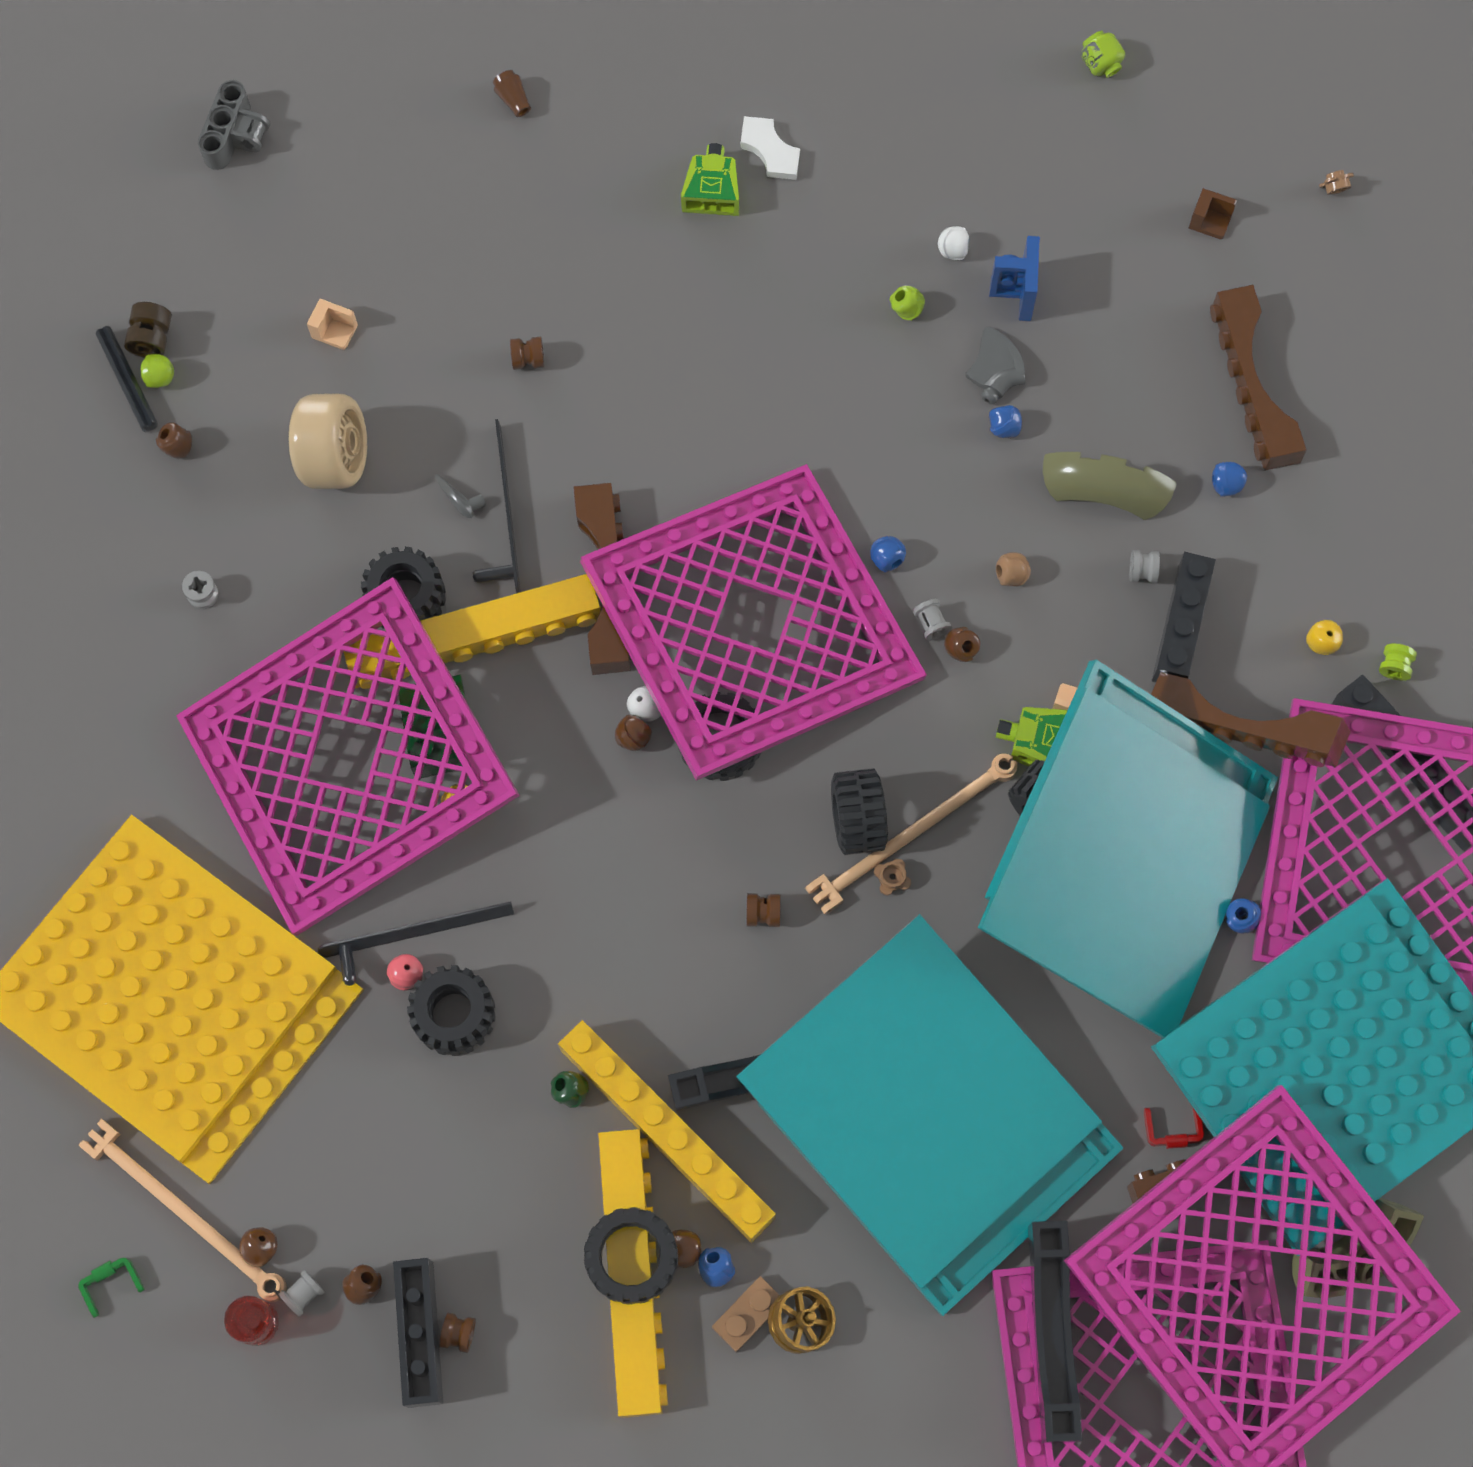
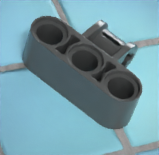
M237 80L226 81L219 87L198 139V146L204 162L213 170L226 167L232 158L235 148L249 152H259L262 148L261 139L263 134L270 127V121L265 116L250 111L251 105L245 88Z

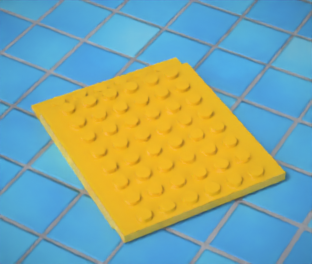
M131 814L0 970V1022L175 1159L184 1164L205 1182L211 1184L364 989L356 983L351 986L346 985L343 982L342 972Z

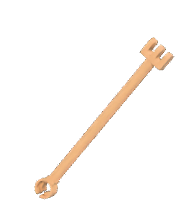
M1009 754L997 755L992 761L991 768L986 773L888 841L884 851L871 853L832 882L823 874L807 885L805 889L811 894L821 887L822 891L813 900L816 904H819L829 898L830 902L826 903L821 910L825 915L830 913L843 903V898L839 894L840 891L991 784H995L998 781H1010L1016 774L1017 762L1012 761L1013 756ZM1006 761L1010 763V768L1003 770L999 767V763Z
M101 1118L97 1124L107 1133L102 1137L92 1129L88 1135L97 1144L92 1147L90 1143L82 1140L79 1146L97 1161L105 1153L257 1284V1292L261 1298L269 1302L281 1300L280 1296L275 1292L267 1293L265 1285L268 1281L273 1280L276 1283L275 1290L286 1292L287 1284L285 1279L278 1274L266 1273L260 1267L247 1264L243 1260L238 1248L119 1148L114 1142L121 1134Z

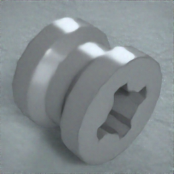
M1132 550L1130 558L1131 582L1147 579L1150 583H1157L1160 566L1159 551L1142 554L1139 550Z
M200 570L193 571L182 582V591L189 603L195 608L207 609L217 601L219 596L218 588L208 573Z

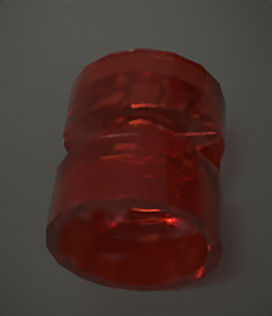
M255 1296L237 1298L229 1305L225 1312L224 1324L226 1331L232 1338L247 1345L259 1346L265 1344L274 1337L278 1330L279 1318L277 1311L271 1304Z

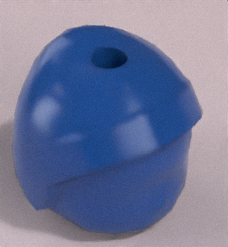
M1007 405L994 408L989 412L990 431L993 435L1000 438H1013L1020 434L1022 418L1018 408Z
M1235 462L1216 464L1212 472L1214 490L1223 497L1239 493L1243 490L1247 481L1245 469Z
M884 536L872 544L870 550L871 559L883 572L891 571L903 563L906 556V548L898 538Z
M1240 898L1230 903L1226 911V922L1231 930L1244 934L1250 933L1258 927L1261 909L1256 902Z
M706 1248L701 1253L698 1268L701 1278L708 1286L722 1287L732 1280L735 1274V1267L731 1260V1254L725 1248Z

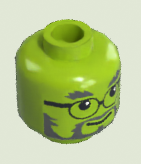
M1101 30L1083 42L1084 48L1081 51V58L1094 76L1105 74L1109 78L1122 69L1120 63L1124 60L1126 53L1113 33H1104Z

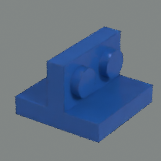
M1027 236L1023 258L1008 254L995 256L989 297L1020 299L1019 321H1031L1038 290L1039 236Z

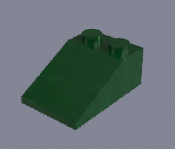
M461 674L452 676L466 700ZM400 687V705L411 707L415 690ZM421 693L417 709L432 712ZM401 711L403 729H405L409 712ZM416 714L411 731L426 734L431 717ZM436 721L433 736L447 739L439 723ZM409 736L407 744L408 754L420 757L424 739ZM431 741L426 758L441 762L446 744ZM452 748L448 763L462 766ZM409 760L410 768L413 775H415L418 762ZM425 764L421 778L438 775L440 767ZM446 769L445 773L453 772L455 770Z

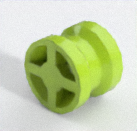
M1387 644L1383 651L1385 660L1379 666V673L1393 680H1409L1413 672L1410 666L1416 660L1417 652L1403 644Z

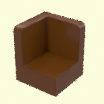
M1203 188L1188 229L1217 239H1223L1237 200Z

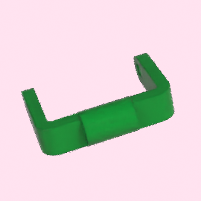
M120 1258L113 1263L110 1260L91 1270L92 1274L79 1282L78 1288L93 1318L99 1316V1312L87 1286L115 1274L116 1270L126 1266L138 1292L141 1293L145 1290L130 1259Z

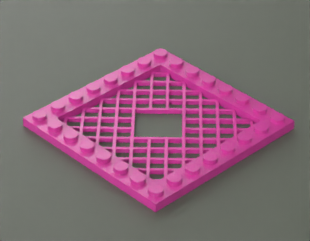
M807 464L581 556L580 563L696 781L923 681L927 675ZM780 513L797 518L793 530L776 525ZM775 514L772 523L762 520ZM800 523H802L808 535L798 532ZM753 524L769 529L765 542L749 537ZM747 526L744 535L734 532L737 529ZM774 531L791 537L787 549L770 544ZM724 536L741 541L737 554L720 548ZM719 537L716 546L706 543ZM795 538L812 544L808 556L791 551ZM746 543L763 548L759 561L742 556ZM696 547L713 553L709 566L692 560ZM815 548L822 561L812 558ZM690 549L688 558L677 555ZM767 550L784 556L780 568L763 563ZM718 555L735 560L730 573L714 568ZM788 558L806 563L802 575L784 570ZM668 559L685 565L681 577L663 572ZM662 561L659 570L648 567ZM739 562L756 567L752 580L735 575ZM810 565L827 570L823 583L806 577ZM689 566L706 572L702 585L685 579ZM760 569L777 575L774 587L756 582ZM639 571L656 576L652 590L635 584ZM633 573L632 578L629 581L627 575ZM711 574L728 579L724 592L707 587ZM830 575L838 588L827 585ZM782 577L799 582L795 595L778 589ZM661 578L678 584L673 597L656 591ZM732 581L792 601L775 654L714 633ZM803 584L820 589L816 602L799 597ZM682 586L699 591L695 604L678 599ZM635 591L649 596L645 608H643ZM825 591L842 597L838 610L821 604ZM704 593L721 599L717 611L699 606ZM653 598L671 603L666 616L649 611ZM845 602L847 603L852 614L842 611ZM797 603L814 609L810 622L792 616ZM675 605L692 610L688 624L671 618ZM818 610L835 616L831 629L814 623ZM697 613L714 618L710 631L693 626ZM649 618L663 623L659 636ZM840 618L857 623L853 636L835 631ZM790 622L807 628L803 641L786 636ZM668 625L685 630L681 644L664 638ZM860 628L867 641L857 638ZM811 630L829 635L825 649L807 643ZM690 632L707 638L703 651L685 645ZM833 637L850 643L846 656L829 650ZM711 640L729 645L724 658L707 653ZM783 642L800 647L796 661L779 655ZM664 645L678 650L674 663ZM855 645L872 650L868 663L851 658ZM733 647L750 652L746 666L729 660ZM805 649L822 655L818 668L801 663ZM683 652L700 657L695 671L678 665ZM755 654L772 660L768 673L751 668ZM875 655H876V657L878 658L879 662L873 664V661H874V658H875ZM826 657L844 662L840 676L822 670ZM704 659L722 665L717 678L700 673ZM776 662L794 667L790 681L772 675ZM848 664L862 669L844 677ZM726 666L744 672L739 686L722 680ZM798 669L815 674L811 688L794 682ZM679 673L693 677L689 690H687ZM748 674L765 679L761 693L744 688ZM820 676L834 681L816 689ZM697 679L715 685L710 698L693 693ZM769 682L787 687L783 701L765 695ZM719 686L737 692L732 706L715 700ZM791 689L806 693L787 702ZM741 694L758 699L754 713L737 708ZM693 700L708 705L703 718ZM763 701L777 706L759 714ZM712 706L730 712L725 726L708 720ZM734 714L748 718V720L730 727ZM708 728H711V729H714V730H717V731H720V732H718V733L712 735V734L710 733V731H709Z
M393 577L176 715L291 933L296 936L520 796L398 581ZM383 625L386 631L377 629ZM370 634L385 637L381 653L366 650ZM362 639L359 649L349 647ZM391 640L401 658L387 655ZM343 651L357 654L353 671L339 668ZM364 656L379 659L374 675L360 673ZM334 657L332 666L323 664L330 658ZM385 660L400 663L396 680L381 677ZM406 667L416 685L402 682ZM316 669L330 671L326 688L311 685ZM337 673L351 676L347 693L332 690ZM307 674L305 683L295 682ZM358 678L372 681L368 698L353 695ZM379 682L394 686L389 702L375 699ZM289 686L303 689L298 705L284 703ZM400 687L415 690L411 707L396 704ZM280 691L277 701L268 699ZM309 691L324 693L319 710L305 707ZM421 693L432 712L417 709ZM331 695L345 698L341 715L326 712ZM352 700L366 703L362 720L347 717ZM262 703L276 706L271 723L257 720ZM373 705L387 708L383 725L369 722ZM282 708L296 711L292 728L278 725ZM252 709L250 718L241 716ZM394 709L409 712L405 729L390 726ZM303 712L317 715L313 732L299 730ZM416 714L431 717L426 734L411 731ZM324 717L381 730L364 792L307 779ZM234 720L248 723L244 740L230 737ZM436 721L439 723L447 739L433 736ZM255 725L269 728L265 745L251 742ZM276 730L290 733L286 750L271 747ZM388 732L403 735L398 752L383 749ZM297 735L311 738L307 755L292 752ZM409 736L424 739L420 757L405 754ZM431 741L446 744L441 762L426 758ZM231 743L242 745L239 758ZM249 747L263 750L258 767L244 764ZM452 748L462 766L448 763ZM270 752L284 755L279 772L265 769ZM382 754L397 757L392 774L377 771ZM291 757L305 760L300 777L286 774ZM403 759L418 762L414 779L399 776ZM425 764L440 767L435 784L420 781ZM446 769L461 772L457 789L442 786ZM245 770L257 772L254 784H252ZM263 774L278 777L273 794L259 791ZM376 776L390 779L386 797L371 794ZM467 776H469L472 784L464 788ZM284 779L299 782L294 799L280 796ZM397 781L412 784L407 802L392 799ZM305 784L320 787L315 804L301 801ZM418 786L433 789L429 807L414 804ZM327 789L341 792L337 809L322 806ZM440 791L455 794L437 805ZM348 794L363 797L358 814L343 811ZM260 797L271 799L268 812ZM369 799L384 802L380 819L365 816ZM278 801L293 804L288 822L273 819ZM391 804L406 807L401 824L386 821ZM299 806L314 809L309 827L294 824ZM412 809L426 812L409 823ZM320 811L335 814L330 832L316 829ZM342 816L356 819L352 837L337 834ZM363 821L378 824L373 842L358 839ZM274 824L286 827L283 840ZM384 826L399 829L381 841ZM293 829L307 832L303 849L288 846ZM314 834L329 837L324 854L309 851ZM335 839L350 842L345 860L331 856ZM357 844L370 847L353 858ZM289 852L301 854L298 867ZM308 856L322 859L318 877L303 874ZM329 861L343 864L325 876ZM304 879L314 881L315 883L308 887Z
M1296 698L1292 699L1289 717H1294L1310 710L1341 717L1351 731L1347 742L1366 746L1353 755L1347 745H1345L1343 752L1348 759L1335 768L1325 765L1329 772L1317 781H1315L1316 766L1295 756L1292 759L1283 758L1260 902L1261 918L1256 928L1251 961L1268 963L1312 931L1309 932L1298 918L1311 907L1314 908L1323 923L1330 918L1325 915L1317 903L1331 893L1343 909L1350 904L1347 905L1337 891L1338 888L1351 880L1362 894L1361 896L1368 891H1366L1356 876L1369 866L1381 882L1387 879L1361 843L1411 807H1414L1453 860L1401 897L1405 901L1416 892H1419L1429 907L1416 915V918L1420 920L1433 911L1443 927L1430 935L1432 940L1447 930L1458 945L1444 955L1445 958L1448 960L1462 950L1471 962V964L1448 960L1473 995V955L1466 947L1473 942V935L1462 941L1452 928L1453 925L1465 917L1473 925V915L1471 914L1473 912V905L1467 908L1457 895L1458 892L1469 884L1473 886V875L1461 861L1473 853V836L1466 828L1473 823V817L1462 823L1452 809L1464 799H1467L1473 807V797L1471 795L1473 794V787L1467 790L1457 777L1458 774L1469 766L1473 768V728ZM1378 748L1399 752L1386 760ZM1371 749L1381 762V765L1367 774L1356 758ZM1411 753L1431 756L1432 758L1420 766ZM1404 754L1415 770L1400 779L1390 764ZM1445 759L1466 763L1453 771ZM1438 760L1448 776L1434 785L1424 772V769ZM1352 762L1362 778L1348 787L1338 774V771ZM1385 768L1396 783L1384 792H1381L1371 777ZM1419 774L1429 789L1415 798L1404 783ZM1333 776L1343 791L1329 801L1318 785ZM1452 779L1462 795L1448 804L1438 788ZM1366 781L1377 797L1362 806L1352 793V790ZM1399 787L1410 803L1396 812L1385 796ZM1315 791L1324 805L1311 813L1313 793ZM1433 793L1443 806V809L1429 818L1418 802ZM1347 795L1357 808V811L1343 820L1333 804ZM1378 801H1381L1391 816L1376 825L1366 810ZM1328 808L1338 824L1324 833L1313 818ZM1447 812L1458 827L1444 837L1433 821ZM1361 814L1371 827V830L1357 839L1347 823ZM1310 824L1319 838L1305 847L1308 826ZM1342 827L1353 843L1338 853L1327 837ZM1459 832H1462L1472 847L1458 856L1447 841ZM1323 841L1333 857L1319 866L1308 851ZM1356 847L1367 862L1352 872L1342 856ZM1305 856L1314 870L1300 880L1303 858ZM1337 860L1348 876L1333 886L1322 870ZM1457 864L1467 880L1453 889L1442 874ZM1318 874L1328 890L1314 899L1303 884ZM1438 878L1448 893L1434 903L1423 887ZM1300 889L1309 903L1295 912L1298 891ZM1452 897L1462 913L1448 922L1438 909V906ZM1294 922L1304 935L1292 933Z
M1282 1085L1276 1086L1064 1260L1223 1467L1280 1466L1461 1312ZM1276 1137L1281 1145L1267 1143ZM1266 1149L1284 1151L1282 1171L1265 1169ZM1259 1150L1258 1168L1241 1166ZM1290 1156L1303 1173L1289 1172ZM1240 1171L1257 1173L1256 1193L1238 1191ZM1233 1172L1231 1190L1214 1188ZM1264 1174L1282 1176L1280 1196L1262 1194ZM1289 1177L1306 1179L1305 1199L1287 1197ZM1313 1186L1326 1202L1311 1200ZM1213 1193L1231 1195L1229 1215L1211 1213ZM1206 1194L1204 1212L1187 1210ZM1237 1196L1255 1198L1254 1218L1236 1216ZM1262 1199L1280 1201L1278 1221L1260 1219ZM1286 1202L1304 1204L1302 1224L1285 1222ZM1311 1205L1328 1207L1327 1228L1309 1225ZM1335 1213L1348 1230L1334 1229ZM1186 1215L1204 1217L1202 1237L1184 1235ZM1179 1216L1178 1234L1160 1232ZM1211 1218L1228 1220L1227 1240L1209 1238ZM1235 1221L1253 1223L1251 1243L1234 1241ZM1260 1224L1277 1226L1276 1247L1258 1244ZM1284 1227L1302 1230L1300 1250L1283 1248ZM1309 1231L1326 1233L1325 1253L1307 1251ZM1333 1234L1351 1236L1349 1256L1332 1254ZM1159 1237L1177 1239L1175 1259L1157 1257ZM1152 1238L1151 1256L1133 1254ZM1184 1240L1202 1242L1200 1263L1182 1260ZM1357 1242L1371 1259L1356 1257ZM1208 1243L1226 1245L1224 1266L1207 1264ZM1233 1246L1300 1255L1294 1326L1227 1318ZM1307 1256L1324 1258L1323 1278L1305 1276ZM1132 1259L1150 1261L1148 1282L1130 1280ZM1331 1259L1349 1261L1347 1281L1330 1279ZM1123 1261H1125L1124 1277L1116 1268ZM1157 1262L1175 1265L1173 1285L1155 1283ZM1356 1262L1373 1264L1372 1285L1354 1282ZM1181 1266L1199 1268L1198 1288L1179 1286ZM1206 1269L1224 1271L1222 1291L1204 1289ZM1380 1270L1393 1287L1379 1286ZM1305 1281L1322 1283L1321 1304L1303 1302ZM1329 1284L1347 1287L1345 1307L1328 1305ZM1130 1285L1148 1287L1146 1306ZM1154 1288L1172 1290L1171 1310L1152 1308ZM1354 1288L1371 1290L1370 1310L1352 1308ZM1179 1291L1197 1293L1195 1314L1177 1311ZM1378 1291L1396 1293L1394 1313L1377 1311ZM1204 1294L1222 1296L1220 1317L1202 1315ZM1402 1299L1407 1303L1404 1308H1402ZM1302 1307L1320 1309L1319 1329L1301 1327ZM1327 1310L1345 1312L1343 1332L1326 1330ZM1352 1313L1369 1315L1368 1336L1350 1333ZM1152 1314L1170 1316L1168 1334ZM1376 1316L1391 1318L1375 1331ZM1177 1317L1195 1319L1193 1339L1175 1337ZM1201 1320L1219 1322L1218 1342L1200 1340ZM1226 1323L1244 1325L1242 1345L1224 1343ZM1251 1326L1269 1328L1267 1349L1249 1347ZM1276 1329L1293 1331L1292 1352L1274 1350ZM1300 1332L1318 1335L1316 1355L1299 1353ZM1325 1336L1343 1338L1341 1358L1323 1356ZM1350 1339L1364 1340L1349 1353ZM1175 1343L1192 1345L1191 1363ZM1199 1346L1217 1348L1215 1368L1197 1366ZM1224 1349L1242 1351L1240 1371L1222 1369ZM1249 1352L1266 1354L1265 1374L1247 1372ZM1273 1355L1291 1357L1290 1378L1272 1375ZM1298 1358L1316 1360L1314 1381L1297 1379ZM1323 1361L1337 1363L1322 1376ZM1198 1372L1215 1374L1213 1392ZM1222 1375L1239 1377L1238 1397L1220 1395ZM1246 1378L1264 1380L1263 1400L1245 1398ZM1271 1381L1289 1383L1287 1403L1270 1401ZM1296 1384L1310 1386L1295 1399ZM1220 1401L1237 1403L1236 1421ZM1244 1404L1262 1406L1260 1426L1242 1424ZM1269 1407L1283 1408L1281 1412L1268 1422ZM1243 1430L1257 1432L1248 1438Z
M1268 1240L1258 1241L1259 1245L1269 1246ZM1226 1245L1208 1247L1207 1264L1224 1266ZM1233 1246L1230 1281H1237L1239 1291L1230 1284L1229 1291L1237 1297V1300L1228 1310L1227 1318H1233V1313L1241 1304L1243 1320L1282 1325L1270 1251ZM1201 1248L1183 1249L1182 1260L1200 1263ZM1176 1250L1157 1253L1159 1258L1175 1259ZM1151 1253L1137 1255L1151 1256ZM1132 1259L1130 1280L1148 1282L1150 1261ZM1125 1261L1116 1267L1123 1277ZM1157 1262L1155 1283L1173 1285L1175 1265ZM1028 1266L991 1271L1018 1467H1061L1058 1464L1069 1449L1085 1461L1082 1467H1101L1094 1459L1105 1445L1121 1457L1114 1467H1122L1125 1461L1132 1467H1141L1129 1457L1140 1441L1156 1453L1147 1467H1154L1160 1458L1172 1467H1187L1195 1454L1212 1467H1222L1218 1459L1214 1461L1200 1450L1204 1443L1201 1437L1194 1445L1179 1433L1187 1422L1184 1416L1159 1449L1103 1404L1138 1356L1134 1352L1128 1360L1113 1348L1121 1337L1119 1332L1115 1334L1109 1344L1093 1332L1103 1317L1107 1320L1109 1319L1097 1303L1089 1298L1091 1295L1071 1270L1070 1299L1079 1298L1070 1309L1071 1322L1084 1332L1073 1348V1355L1090 1368L1080 1383H1077L1078 1393L1080 1392L1095 1404L1084 1420L1081 1418L1082 1432L1086 1429L1100 1440V1443L1089 1457L1074 1445L1075 1442L1063 1443L1065 1445L1054 1460L1052 1443H1042L1031 1268ZM1181 1266L1179 1286L1195 1288L1193 1285H1198L1199 1268ZM1206 1269L1205 1284L1217 1283L1212 1290L1218 1291L1223 1286L1224 1271ZM1130 1285L1135 1292L1146 1291L1148 1288ZM1154 1288V1294L1169 1305L1166 1310H1171V1299L1159 1291V1288ZM1179 1291L1178 1302L1185 1292ZM1147 1293L1141 1299L1144 1304L1146 1303ZM1204 1295L1202 1312L1208 1305L1220 1314L1221 1307L1212 1301L1214 1295ZM1083 1301L1099 1312L1089 1328L1073 1316ZM1180 1306L1177 1307L1178 1312H1186ZM1161 1315L1157 1321L1168 1334L1169 1329L1162 1324L1167 1315ZM1185 1318L1189 1322L1178 1336L1175 1334V1337L1184 1338L1194 1325L1195 1319ZM1201 1324L1200 1331L1209 1337L1207 1341L1218 1342L1219 1324L1213 1332ZM1232 1324L1242 1333L1244 1332V1325ZM1251 1326L1249 1347L1267 1349L1269 1328ZM1276 1329L1274 1350L1287 1351L1283 1330ZM1243 1335L1238 1340L1236 1345H1242ZM1088 1337H1091L1104 1348L1094 1364L1078 1352ZM1175 1343L1192 1354V1347L1190 1345ZM1202 1346L1198 1352V1361L1206 1367L1215 1368L1214 1364L1203 1357L1209 1347ZM1224 1349L1229 1354L1223 1361L1222 1369L1228 1366L1233 1357L1241 1362V1354L1238 1353V1350ZM1249 1352L1248 1372L1265 1374L1266 1354ZM1108 1353H1111L1124 1364V1367L1114 1380L1098 1368ZM1273 1355V1376L1290 1378L1288 1357ZM1094 1372L1110 1384L1099 1400L1083 1388ZM1215 1374L1207 1383L1210 1389L1214 1385ZM1222 1375L1221 1379L1235 1389L1231 1396L1237 1397L1239 1384L1229 1376ZM1253 1379L1256 1398L1246 1390L1245 1398L1263 1400L1264 1380ZM1271 1381L1270 1401L1287 1403L1289 1383ZM1226 1401L1225 1404L1222 1403L1225 1409L1236 1421V1414L1229 1409L1233 1402ZM1256 1405L1245 1421L1243 1420L1242 1424L1249 1425L1258 1412L1261 1422L1262 1406ZM1269 1407L1268 1422L1281 1412L1283 1408ZM1099 1409L1115 1420L1105 1436L1089 1425V1422ZM1119 1425L1136 1437L1125 1453L1109 1441ZM1247 1430V1431L1250 1432L1252 1435L1257 1432V1431H1249V1430ZM1175 1437L1191 1449L1181 1465L1164 1453ZM1303 1446L1278 1467H1307Z

